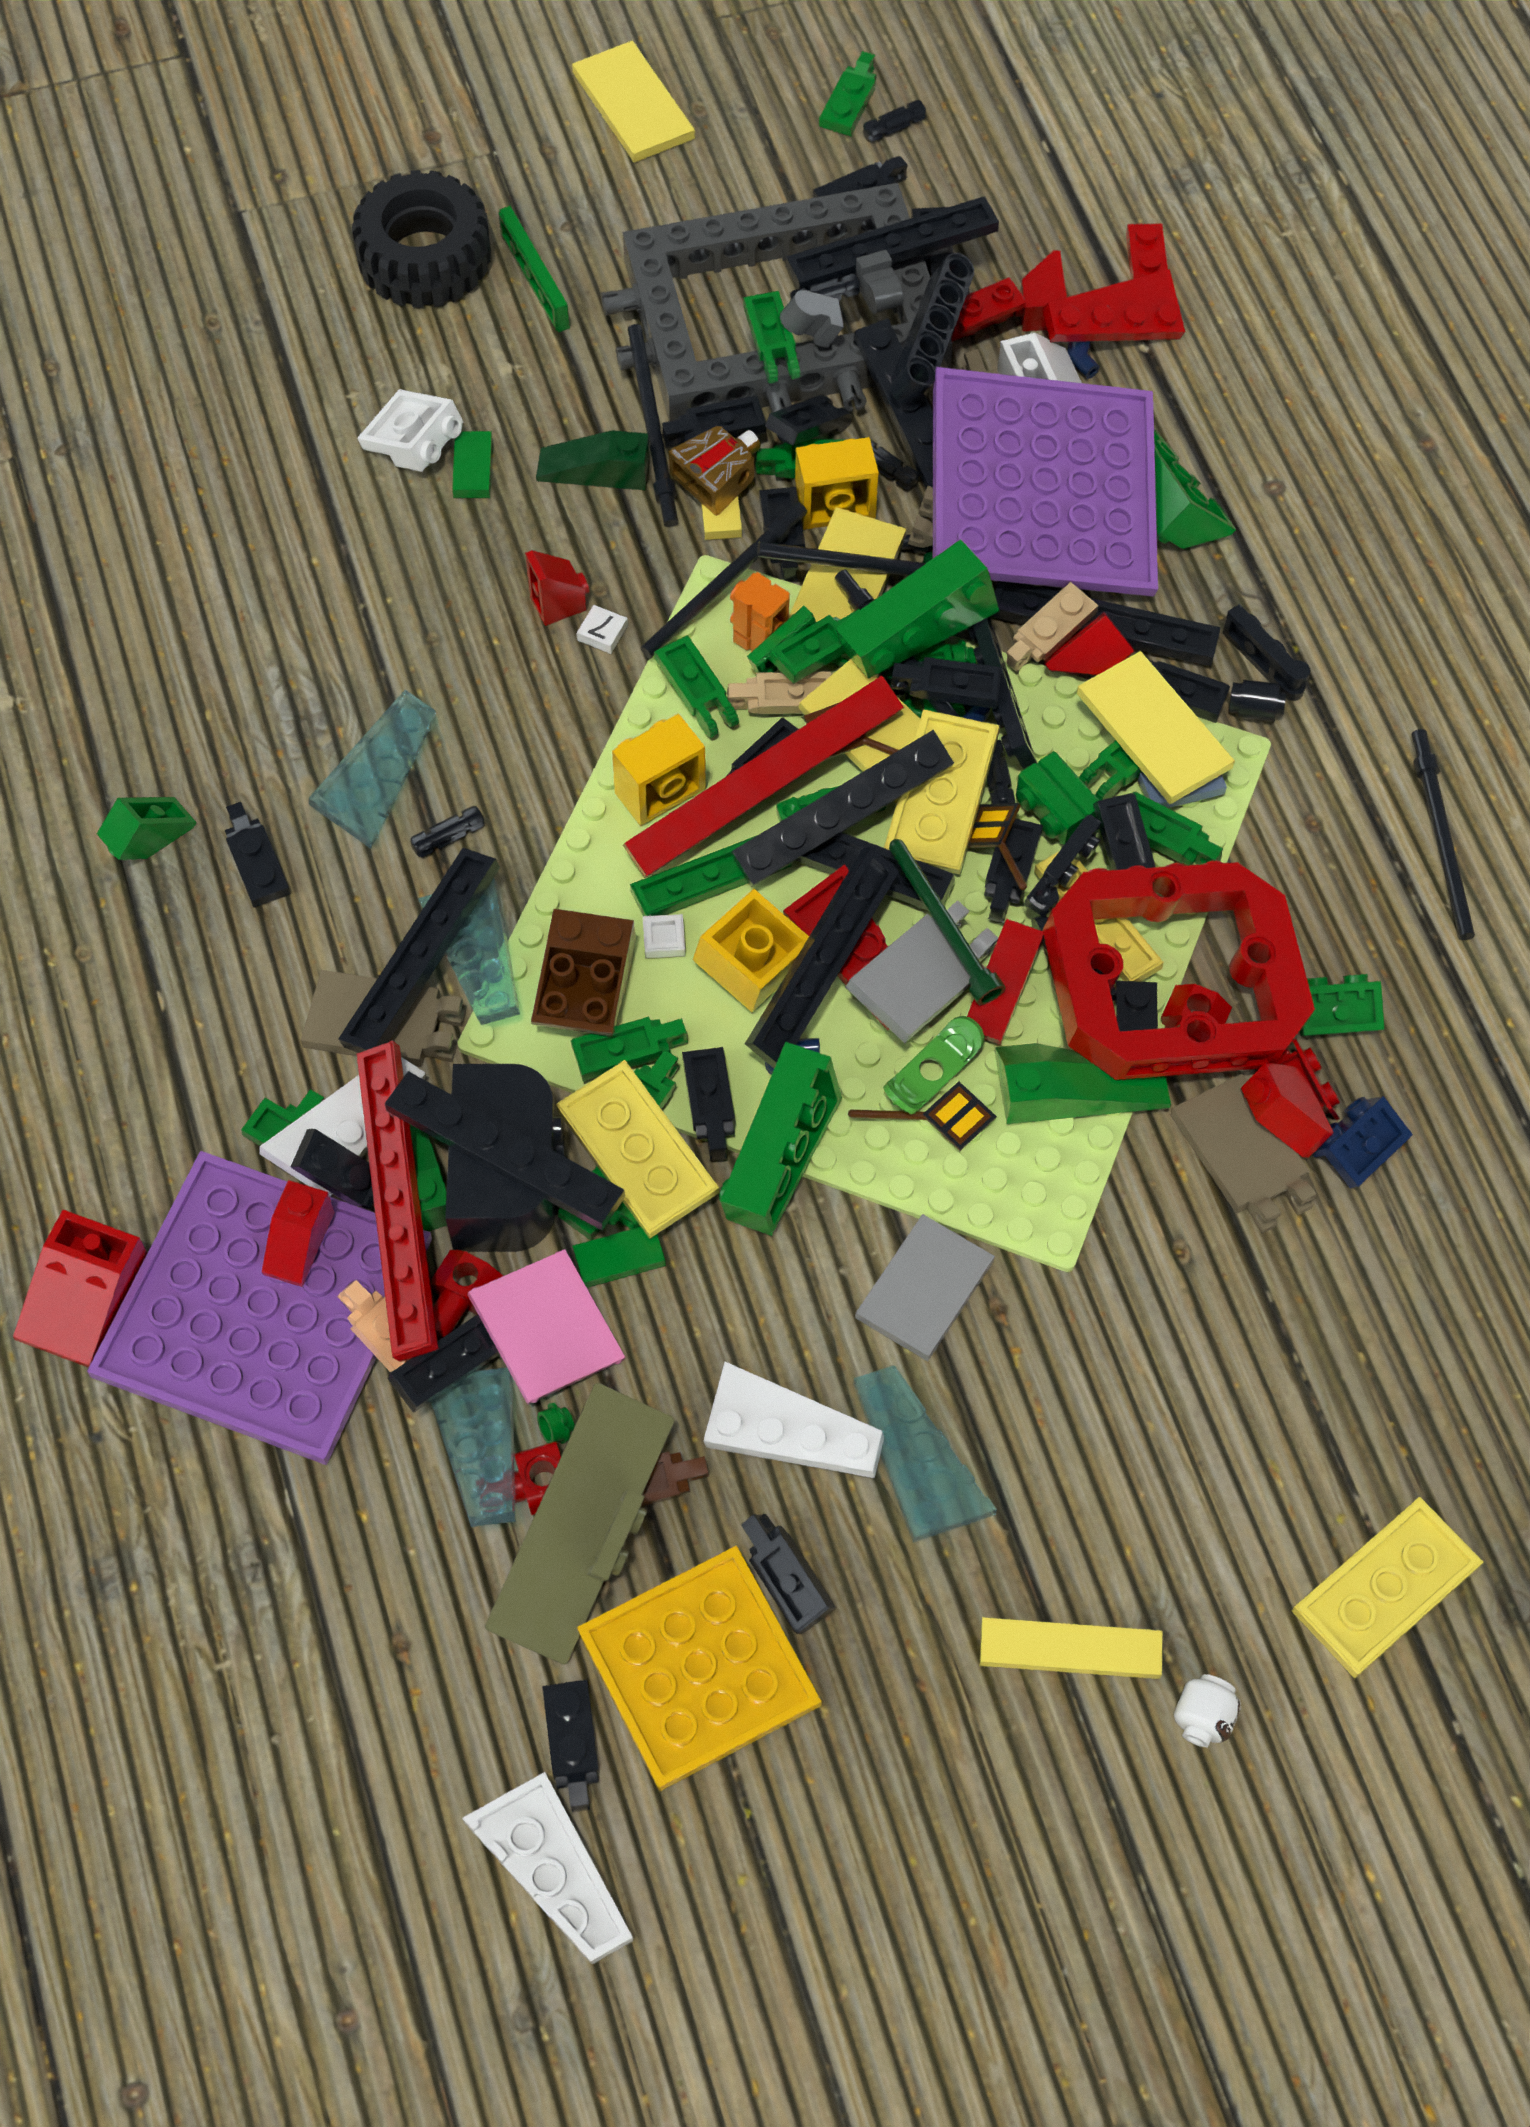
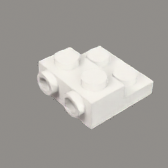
M399 389L357 439L364 450L390 455L395 466L422 472L430 463H435L439 460L441 448L451 438L459 436L463 420L451 399Z

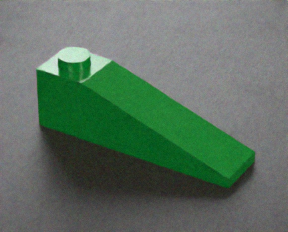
M1154 429L1157 539L1164 544L1170 541L1184 549L1232 535L1236 528L1215 499L1210 498L1208 500L1197 489L1201 483L1194 475L1177 463L1179 457Z
M1038 1043L995 1047L1007 1124L1171 1107L1166 1076L1115 1080L1074 1050Z

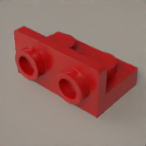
M1010 277L966 295L951 336L952 342L963 337L972 336L977 331L993 324L1002 323L1012 317L1015 311L1026 306L1025 297Z

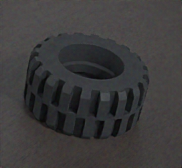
M413 170L408 175L402 176L401 173L392 175L390 181H380L373 187V192L368 191L360 200L361 205H358L353 215L354 222L352 224L358 267L367 285L373 290L375 289L376 293L384 299L392 298L393 303L404 307L406 303L412 304L414 308L424 309V305L431 304L434 305V308L444 306L445 301L452 300V302L461 299L463 292L467 291L470 293L478 285V280L481 281L488 270L487 265L491 261L487 213L481 198L475 195V191L466 183L461 185L458 178L449 174L447 177H443L438 171L430 170L428 174L421 173L420 170ZM420 232H434L446 236L441 241L427 246L414 247L398 243L403 238Z

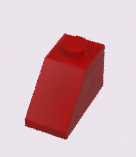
M1053 250L1021 280L1020 292L1026 299V306L1015 311L1014 316L1020 317L1022 332L1047 330L1043 314L1044 307L1048 302L1067 297L1060 250Z
M533 550L525 553L530 599L545 626L586 611L585 595L589 594L588 583L582 572L576 573L570 560Z
M1103 612L1057 649L1044 662L1048 669L1053 671L1099 675L1129 658L1134 649L1108 615Z
M1265 1062L1241 1087L1256 1121L1302 1157L1309 1158L1334 1133L1301 1067Z
M291 1180L287 1181L271 1218L261 1271L263 1275L303 1287L335 1213L328 1192Z

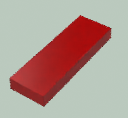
M1006 919L987 965V968L992 973L995 972L999 975L1006 989L998 998L985 1005H978L974 999L967 1017L972 1018L980 1025L985 1040L999 1045L1002 1044L1044 939L1043 931Z

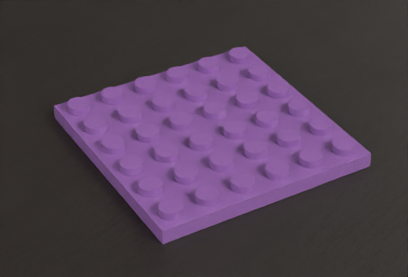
M936 367L935 381L933 382V558L961 539L988 568L990 578L994 581L1063 588L1072 582L1077 588L1083 590L1154 597L1158 591L1153 391Z
M200 1151L87 1372L93 1379L327 1465L377 1358L350 1329L353 1325L347 1317L352 1312L337 1297L340 1292L355 1280L370 1294L377 1291L383 1298L385 1297L375 1213L330 1197L335 1213L303 1287L265 1276L261 1271L271 1218L287 1181ZM423 1230L425 1249L427 1251L432 1237L430 1232Z

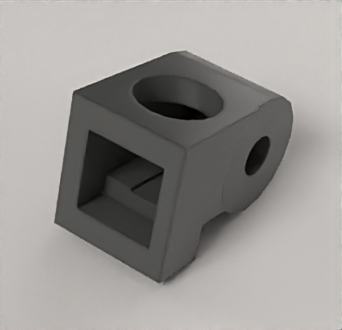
M887 250L856 258V276L860 283V293L874 314L900 307L904 303L903 290L898 277L891 267L892 259Z
M806 290L797 291L780 313L781 323L788 331L796 335L807 334L813 336L814 344L825 348L830 345L844 328L839 299Z

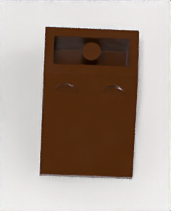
M553 909L531 1019L532 1025L613 1036L629 978L635 947L634 920Z

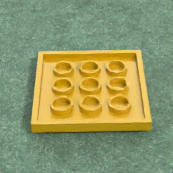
M737 1545L577 1627L580 1638L659 1792L821 1707L822 1704Z

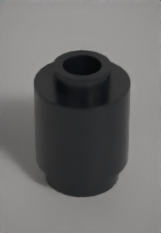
M1244 679L1243 683L1233 682L1229 713L1238 714V718L1275 722L1276 715H1284L1287 692H1280V684Z

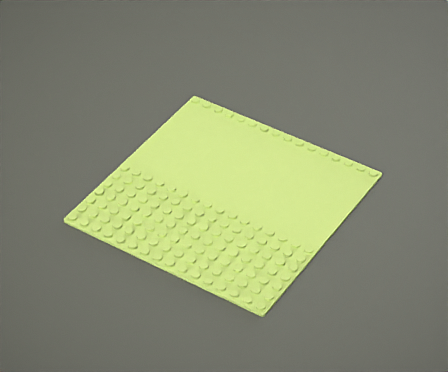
M708 555L701 556L669 620L731 563ZM751 569L744 571L666 644L668 645L688 635L726 692L728 683H746L747 678L756 677V673L747 658L751 653V649L745 650L733 642V624L730 622L734 609V602L730 600L731 592L739 581H746L752 573L757 572ZM760 573L771 580V585L777 584L790 593V615L802 586ZM953 635L943 640L946 641V644L950 645L958 644L959 640H964L967 647H979L977 643ZM1002 652L1037 763L1040 759L1054 751L1079 777L1083 770L1098 758L1100 752L1116 741L1077 695L1078 686L1088 681V679L1063 671L1049 670L1047 666L1030 660L1016 672L1006 663L1007 654ZM846 653L841 655L847 660L851 659ZM653 656L649 658L458 1040V1049L465 1055L490 1064H521L539 1072L549 1085L570 1093H574L593 1081L594 1079L583 1082L570 1041L591 1033L531 1024L553 909L634 920L635 947L616 1026L648 1016L650 1020L660 1019L661 1024L682 1018L687 1032L688 1043L670 1049L671 1054L678 1057L679 1069L671 1079L676 1082V1086L662 1111L678 1132L694 1138L697 1137L696 1131H693L682 1052L723 1047L735 1117L734 1135L725 1136L728 1150L740 1153L771 1078V1074L766 1070L765 1061L747 1047L745 1042L775 992L751 1012L693 961V957L700 936L753 889L758 891L783 913L784 909L831 874L794 861L791 867L774 873L753 887L748 883L670 913L668 915L683 914L685 956L645 958L643 915L630 890V884L645 878L623 844L703 791L640 826L615 794L612 751L624 740L636 738L648 731L656 722L662 719L667 720L679 713L705 746L706 789L725 778L731 771L732 763L777 721L784 718L800 729L806 725L804 720L805 714L748 713V709H735L740 723L730 728L724 722L715 705L707 710L715 720L719 733L709 738L700 727L696 715L692 716ZM829 662L814 672L831 671L835 673L840 666ZM904 694L903 696H901V697H898V698H899L901 701H904V700H905V694ZM913 696L911 703L915 704L914 708L923 710L920 698ZM990 708V715L984 722L998 725L992 708ZM1199 718L1235 760L1233 768L1222 774L1227 786L1224 795L1170 807L1169 809L1202 825V831L1210 836L1208 841L1223 848L1221 862L1227 863L1268 756L1271 742L1265 737L1219 722L1214 723ZM1005 727L1000 729L997 740H1001L1002 736L1007 735ZM1005 751V756L1003 757L1007 760L1012 787L1009 789H1013L1015 803H1019L1016 798L1018 775L1023 769L1016 756L1010 759ZM844 753L827 759L648 877L757 836L780 822L777 816V803L792 797L800 798L803 795L815 793L823 788L840 786L863 771ZM1105 770L1100 778L1089 785L1088 788L1095 795L1098 788L1112 775ZM1139 776L1124 787L1122 785L1113 797L1135 791L1144 796L1138 781ZM987 779L979 806L982 804H992L990 793L993 792L989 791ZM893 801L886 806L884 811L873 813L842 833L884 848L896 803ZM1020 806L1016 819L1040 824L1039 817L1032 810L1026 811ZM1099 828L1096 837L1100 839L1099 845L1088 860L1084 857H1081L1079 860L1088 871L1095 868L1111 870ZM1043 829L1024 897H1021L1019 904L1009 903L1005 921L1009 919L1032 927V918L1040 916L1024 905L1027 896L1040 880L1034 872L1035 865L1059 852L1063 847L1056 837L1054 839L1049 838ZM995 847L967 848L960 875L953 873L955 882L944 903L945 908L948 910L956 901H959L969 910L968 915L960 921L962 925L959 928L969 945L986 928L999 938L1004 926L1002 922L988 919L993 898L984 896L986 889L985 881ZM1150 847L1156 867L1180 863ZM885 895L872 918L876 926L879 925L886 938L885 942L889 947L926 914L930 916L931 914L926 909ZM1208 912L1172 914L1170 918L1162 922H1151L1142 916L1127 917L1164 962L1160 971L1142 981L1157 983L1158 1029L1165 1028L1161 1021L1162 1013L1175 985L1182 984ZM996 943L990 948V954L980 962L986 968ZM1043 944L1040 946L1002 1044L999 1045L984 1039V1045L970 1062L919 1110V1112L927 1111L958 1081L997 1116L996 1119L961 1151L952 1145L927 1120L851 1118L848 1116V1111L851 1109L903 1111L898 1105L894 1106L892 1104V1100L884 1091V1085L926 1047L952 1019L959 1016L967 1017L974 1000L969 991L970 987L904 1043L890 1029L887 1031L872 1013L845 988L846 985L837 976L800 1039L819 1038L820 1053L830 1056L832 1059L842 1099L802 1177L918 1219L924 1214L951 1231L1064 1272L1072 1271L1078 1260L1133 1112L1015 1124L1006 1123L995 1047L1038 1043L1073 1050L1067 1044L1049 957ZM1119 976L1118 979H1117V981H1123V980L1120 978V976ZM928 1059L920 1064V1073L925 1079L934 1081L942 1077L943 1069L937 1061ZM657 1060L645 1064L652 1068ZM644 1064L631 1067V1069L633 1071H635L636 1068L641 1069Z

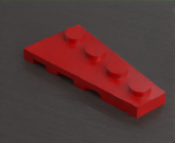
M1170 269L1051 301L1043 309L1050 342L1180 339L1185 333Z
M844 864L783 910V914L808 936L812 933L849 871L847 866ZM873 918L869 921L837 975L845 985L848 984L855 974L888 947L885 942V936L879 925L876 926ZM872 1013V1015H873V1016L883 1025V1027L888 1031L889 1028H888L883 1022H881V1021Z

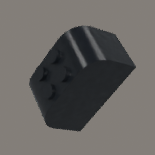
M453 1064L451 1095L565 1157L562 1117H555L551 1088L539 1072L521 1064ZM449 1146L445 1219L453 1250L466 1252H518L534 1247L549 1234L555 1220V1204Z

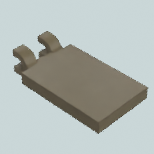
M321 970L301 1037L303 1048L357 1056V1052L344 1048L338 1038L377 978ZM424 986L389 1042L394 1041L400 1046L401 1057L414 1066L422 1067L424 1056L453 1062L456 1052V1044H452L453 1033L434 1032L437 1021L462 1027L466 1014L465 1009L461 1008L463 1003L462 997L444 996L440 999L439 988Z
M1240 1074L1173 1107L1170 1116L1235 1213L1237 1214L1248 1209L1254 1222L1263 1234L1277 1226L1275 1218L1281 1215V1211L1271 1198L1284 1192L1298 1216L1312 1209L1313 1204L1311 1200L1315 1199L1317 1194L1312 1186L1305 1181L1308 1177L1309 1169L1298 1153L1256 1121L1241 1090L1247 1079L1243 1074Z

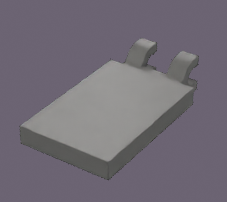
M956 901L947 910L958 928H960L962 925L960 921L968 915L969 910L959 901ZM926 914L855 974L845 988L899 1039L906 1043L971 985L969 984L970 976L934 919L929 914ZM986 928L970 944L980 962L990 954V948L997 942L998 937Z

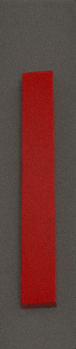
M881 675L625 842L623 846L644 878H646L894 716L904 707L883 675Z
M390 1041L356 1055L392 1358L401 1362L437 1350L438 1344L410 1124L387 1112L385 1108V1102L404 1077L400 1046L394 1041Z

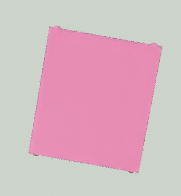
M565 1249L478 1288H473L467 1294L527 1405L536 1403L539 1399L610 1366L620 1364L626 1358Z

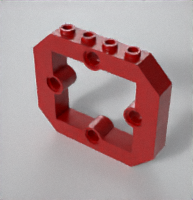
M1209 861L1202 865L1187 866L1182 863H1173L1165 867L1155 868L1137 865L1124 870L1095 868L1088 872H1083L1052 909L1043 928L1067 1044L1071 1049L1115 1080L1259 1069L1265 1062L1276 1064L1315 1010L1285 894L1238 862L1222 863L1221 861ZM1233 910L1241 944L1230 961L1229 972L1238 984L1253 988L1261 1021L1218 1024L1210 1014L1202 1011H1193L1187 1013L1177 1027L1119 1031L1111 991L1123 969V958L1114 947L1108 944H1099L1094 920L1142 916L1151 922H1162L1170 918L1172 914ZM1093 969H1098L1102 971L1104 974H1099L1095 972ZM1189 1035L1196 1037L1200 1042L1192 1040Z

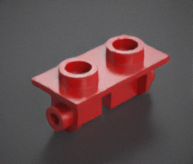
M1294 1039L1293 1043L1297 1050L1292 1053L1286 1050L1276 1064L1301 1067L1324 1114L1331 1113L1336 1121L1339 1120L1340 1117L1334 1106L1340 1104V1100L1329 1081L1324 1084L1321 1083L1316 1073L1322 1069L1318 1058L1311 1047L1304 1050L1299 1042Z

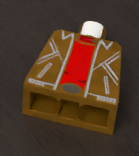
M715 426L668 451L670 475L717 516L752 482L754 478V457L752 454L761 448L760 441L750 430H747L735 439L723 427Z

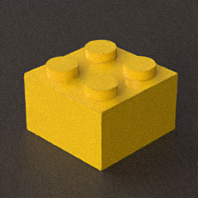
M870 437L850 438L844 441L810 444L796 448L795 487L798 502L802 503L807 509V514L801 519L803 530L828 526L836 507L876 519L879 472Z
M679 713L667 720L662 719L656 722L648 731L636 738L624 740L612 751L615 794L640 826L706 789L705 746Z
M753 889L700 936L693 961L748 1010L753 1012L778 989L809 936L758 891Z

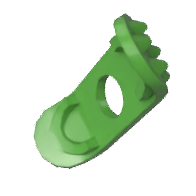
M959 1016L952 1019L926 1047L884 1085V1091L892 1100V1104L894 1106L898 1105L903 1109V1112L910 1114L918 1112L979 1052L984 1045L982 1028L970 1017ZM928 1059L937 1061L943 1069L942 1077L934 1081L925 1079L920 1073V1064Z

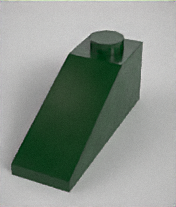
M611 430L542 447L538 461L536 481L646 491L650 465L649 433Z

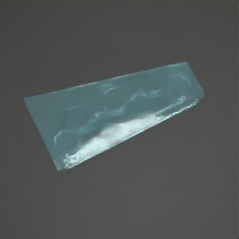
M404 690L309 797V805L372 849L436 718V711L407 690Z
M493 878L445 953L481 1025L520 1015L499 888ZM431 895L418 898L422 908H424Z
M895 1365L854 1378L853 1385L868 1425L883 1431L884 1441L880 1457L913 1542L996 1515L997 1509L989 1497H985L977 1486L972 1473L965 1464L963 1465L950 1448L949 1441L928 1417L925 1407Z
M507 1367L476 1371L431 1401L471 1527L516 1521L512 1375Z

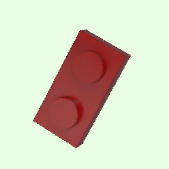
M1127 224L1126 240L1131 279L1167 270L1163 224Z

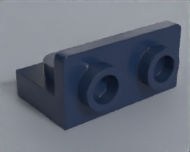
M1384 1096L1371 1099L1360 1097L1348 1105L1344 1110L1346 1116L1339 1123L1330 1124L1334 1133L1312 1154L1314 1157L1326 1156L1349 1188L1359 1187L1413 1135Z

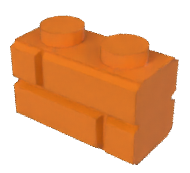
M759 572L752 573L746 581H739L730 595V600L734 602L733 613L730 617V622L733 624V642L745 650L751 649V652L789 619L790 593L777 584L771 585V580Z

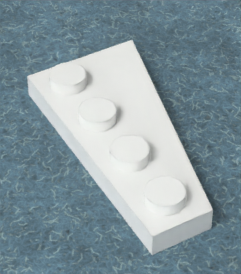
M401 1057L404 1076L409 1071L425 1080L426 1073ZM359 1075L262 1144L259 1154L307 1186L328 1192L330 1197L333 1193L298 1173L290 1166L307 1129H317L361 1158L365 1155L368 1148Z
M724 1362L703 1442L706 1448L875 1478L884 1435L883 1431Z
M545 1772L462 1818L471 1831L591 1964L596 1963L633 1941L628 1927Z

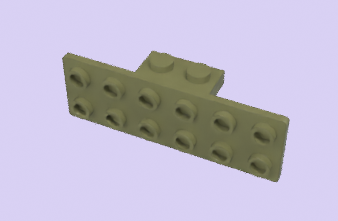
M600 1383L594 1384L485 1624L487 1631L560 1664L568 1663L580 1636L577 1627L586 1622L603 1582L609 1579L610 1574L615 1576L620 1574L629 1551L622 1549L629 1532L636 1535L643 1523L647 1510L641 1507L645 1497L642 1494L674 1424L672 1416Z

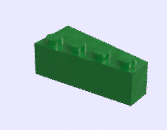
M960 539L838 625L835 630L842 649L869 679L894 666V663H900L999 612V607L988 568Z
M785 1042L731 1175L725 1180L720 1190L719 1201L727 1220L770 1236L773 1235L842 1099L830 1056Z

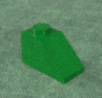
M175 797L117 798L96 834L105 843L110 854L118 860L148 859L193 829L197 822Z

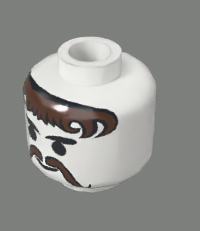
M1203 1674L1200 1679H1193L1186 1683L1174 1711V1718L1176 1723L1184 1730L1182 1736L1187 1741L1201 1747H1208L1210 1742L1222 1743L1229 1739L1241 1710L1240 1700L1235 1695V1687L1221 1678L1208 1674Z

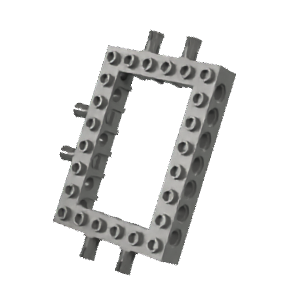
M894 183L623 232L624 262L631 288L601 292L602 306L605 316L633 310L639 313L647 341L645 342L648 363L655 370L669 421L678 420L679 416L686 414V409L755 395L758 397L761 408L770 406L772 412L791 406V402L810 399L821 394L827 396L841 393L843 405L847 411H853L851 400H854L856 410H860L866 405L867 400L862 389L876 387V384L855 342L854 333L836 336L827 348L815 345L814 340L796 343L800 378H790L786 359L781 357L774 359L775 365L778 368V382L770 384L764 371L763 361H760L757 351L696 362L673 278L685 279L687 275L708 271L718 273L721 272V269L747 264L748 267L755 266V263L780 258L785 261L786 256L908 220L910 217L899 184ZM952 246L891 264L895 275L900 281L904 296L903 305L892 308L893 313L898 314L901 323L892 327L902 348L905 345L930 279L923 257L952 253ZM951 339L943 358L948 368H951L953 347ZM631 346L616 347L620 371L633 368L634 362Z

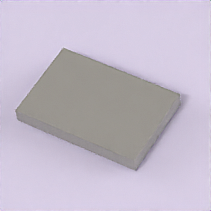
M922 1214L856 1311L855 1318L928 1362L993 1264L995 1256Z

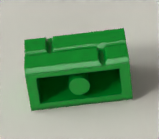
M1053 751L1040 759L1037 764L1034 763L1022 770L1018 775L1016 798L1019 804L1026 811L1032 810L1039 817L1044 833L1051 839L1056 837L1063 846L1086 815H1092L1097 819L1093 804L1099 801V799L1057 752Z

